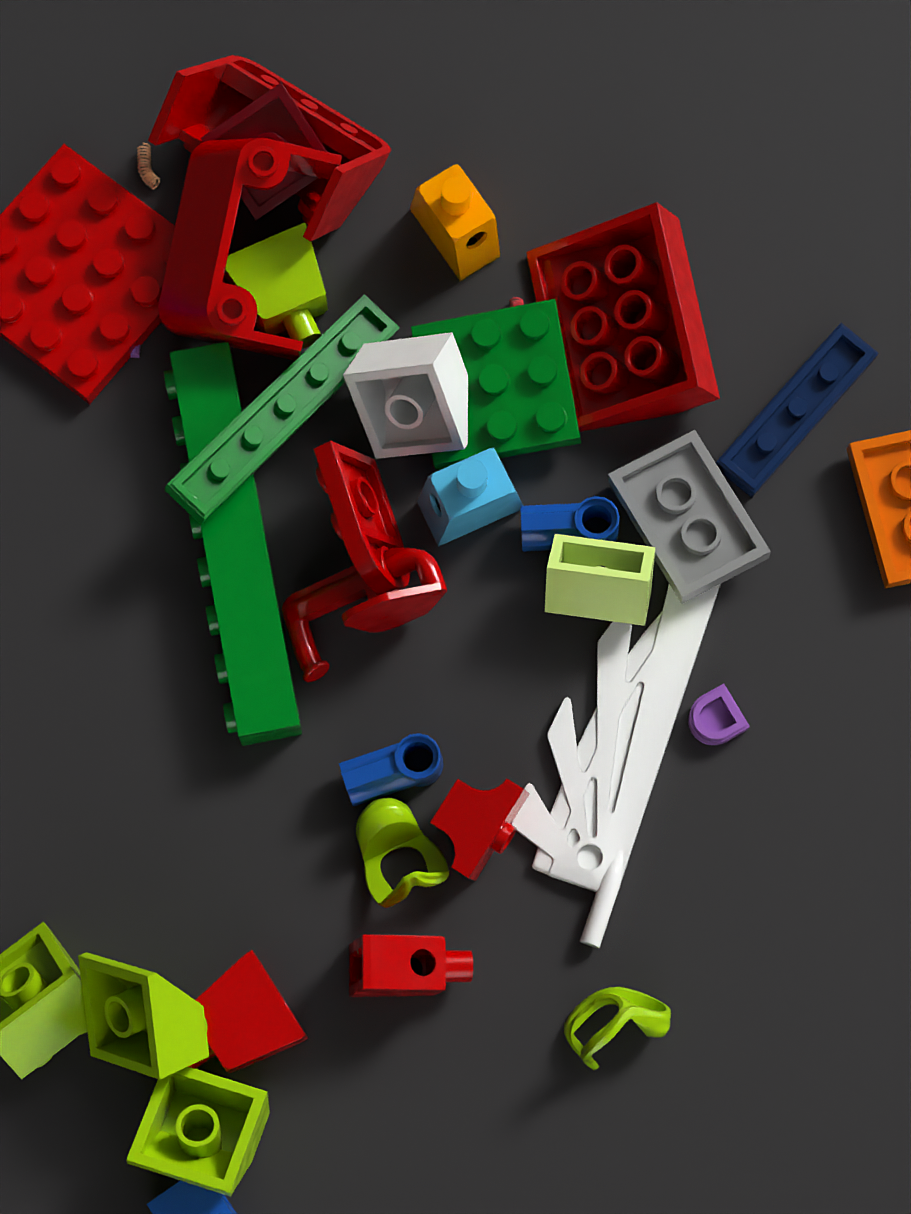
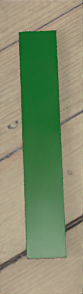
M364 294L166 485L164 490L202 525L346 383L343 374L362 346L366 343L389 341L400 327Z

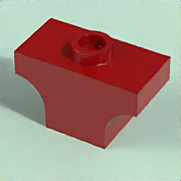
M507 778L500 786L491 790H478L457 779L430 822L444 831L454 844L455 858L451 868L476 881L493 852L496 851L502 854L511 842L517 830L511 823L530 793Z

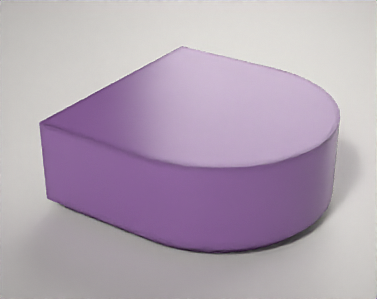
M725 684L699 697L692 705L688 715V725L691 733L697 740L707 745L724 744L750 728Z

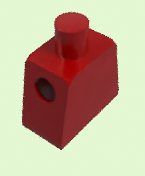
M361 935L349 944V997L433 996L445 991L446 982H471L473 978L472 951L446 950V941L443 936ZM411 958L418 959L422 964V975H417L412 970Z
M253 950L243 955L196 999L197 1002L204 1006V1015L207 1021L209 1057L188 1067L196 1069L214 1056H217L226 1072L233 1073L308 1039V1036Z

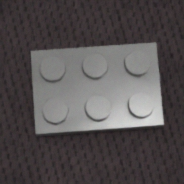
M696 430L608 474V483L646 546L655 547L654 559L681 604L769 559L770 549Z

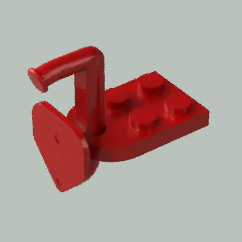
M333 441L314 448L319 464L316 468V476L322 489L329 495L334 510L331 513L333 528L344 541L354 566L293 593L287 597L283 604L284 622L296 659L304 673L303 680L307 683L320 679L330 668V664L326 660H322L319 655L309 625L310 621L367 596V601L348 609L342 614L343 624L347 627L370 633L383 632L427 614L448 591L441 569L432 555L425 550L404 548L375 459ZM417 570L422 586L403 589L409 583L410 572Z

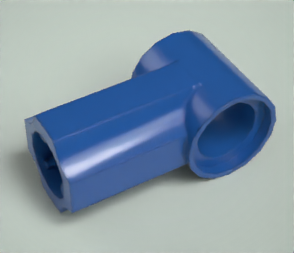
M599 496L587 498L581 503L521 506L523 552L551 550L555 534L616 542L620 518L618 509L612 501ZM599 517L606 520L610 527L603 533L596 534L586 530L583 525L588 519Z
M416 733L406 736L397 744L341 762L339 766L351 803L355 807L414 786L424 787L431 785L437 781L442 773L443 758L435 740L428 735ZM416 749L428 750L433 755L432 764L423 772L411 771L405 765L407 756Z

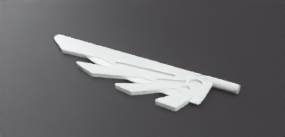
M669 584L662 612L642 634L630 652L632 624L612 622L597 643V707L578 746L570 698L566 697L563 700L548 731L547 738L562 783L550 814L534 786L529 783L525 787V790L530 794L513 820L512 825L517 828V832L538 847L532 864L533 869L550 877L596 892L580 942L585 945L600 948L721 584L681 604Z

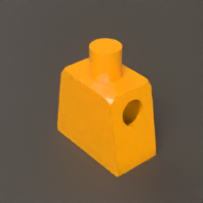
M458 164L452 165L416 188L410 210L460 281L500 257L496 218ZM471 237L477 239L478 242L466 246Z

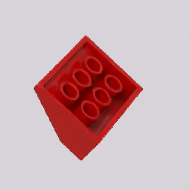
M655 202L526 252L536 302L550 299L556 300L579 432L673 415L720 399L678 217L658 202Z

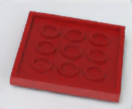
M63 144L0 214V337L90 405L130 359L133 349L139 344L141 346L161 323L158 305L175 225L66 144Z

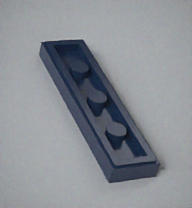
M840 323L717 460L716 464L722 474L753 498L872 364L879 353L844 324Z

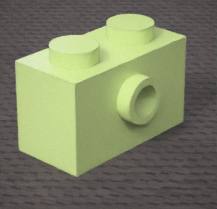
M555 534L547 565L545 612L645 626L652 590L655 547Z

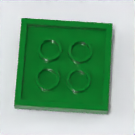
M555 299L411 326L413 337L453 332L468 374V444L464 450L432 453L433 465L436 470L444 469L489 448H494L499 458H505L581 443Z

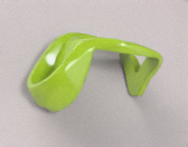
M382 798L371 802L362 811L356 824V836L364 860L366 885L379 906L384 908L394 906L403 901L414 886L432 887L444 882L448 878L449 868L445 857L440 849L423 835L410 808L405 803L395 798ZM410 847L417 849L425 859L428 873L412 872L404 876L393 890L382 875L380 868L381 860L389 852L398 848Z
M609 987L589 995L575 1007L565 1022L564 1034L569 1045L588 1067L596 1070L600 1066L593 1059L592 1055L606 1045L629 1019H632L647 1037L660 1038L664 1037L670 1029L671 1009L663 1002L642 992L624 987ZM609 1004L618 1006L619 1011L614 1018L595 1033L588 1043L583 1046L575 1037L574 1032L599 1008Z

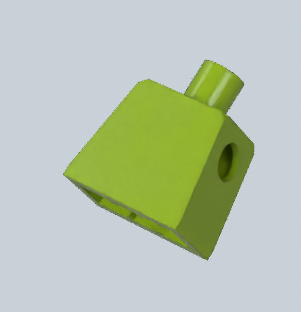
M305 222L228 255L224 272V279L227 284L240 286L249 291L254 297L257 304L255 324L261 332L276 335L287 330L290 339L303 341L302 349L311 346L322 336L313 318L324 314L328 310L326 292L312 242L303 237L307 228Z

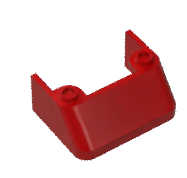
M231 55L176 71L148 138V141L153 145L157 146L178 138L184 142L183 146L185 149L192 153L199 144L203 143L200 139L202 136L282 82L329 153L342 155L341 165L334 168L329 180L318 178L296 193V195L301 197L297 207L303 214V221L308 224L303 237L310 242L342 226L384 167L391 152L390 146L380 137L260 64L245 57Z
M268 138L209 140L199 144L193 150L189 159L158 305L159 317L164 327L176 335L216 344L229 342L230 347L296 361L300 357L303 341L254 331L257 318V304L254 297L249 291L240 286L223 283L242 187L258 190L275 188L285 179L287 171L329 180L334 168L341 165L342 155Z

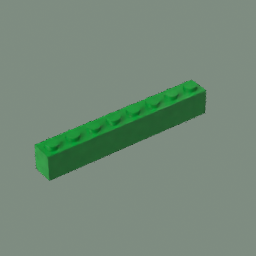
M229 342L170 352L172 369L164 371L165 384L169 400L178 399L181 415L172 417L177 446L186 445L189 462L242 412ZM189 462L180 463V468H181V470H182ZM253 474L202 525L189 514L194 540L203 539L206 553L205 557L197 558L201 584L203 588L211 586L214 605L206 606L211 636L220 634L223 653L214 654L218 680L220 684L229 683L232 702L223 703L228 733L238 732L242 746L302 735L257 487Z

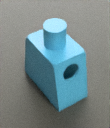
M494 448L484 450L428 476L417 501L438 547L521 510V506H523Z

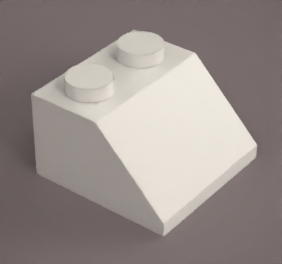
M453 332L364 344L343 376L376 459L464 450L468 444V374Z

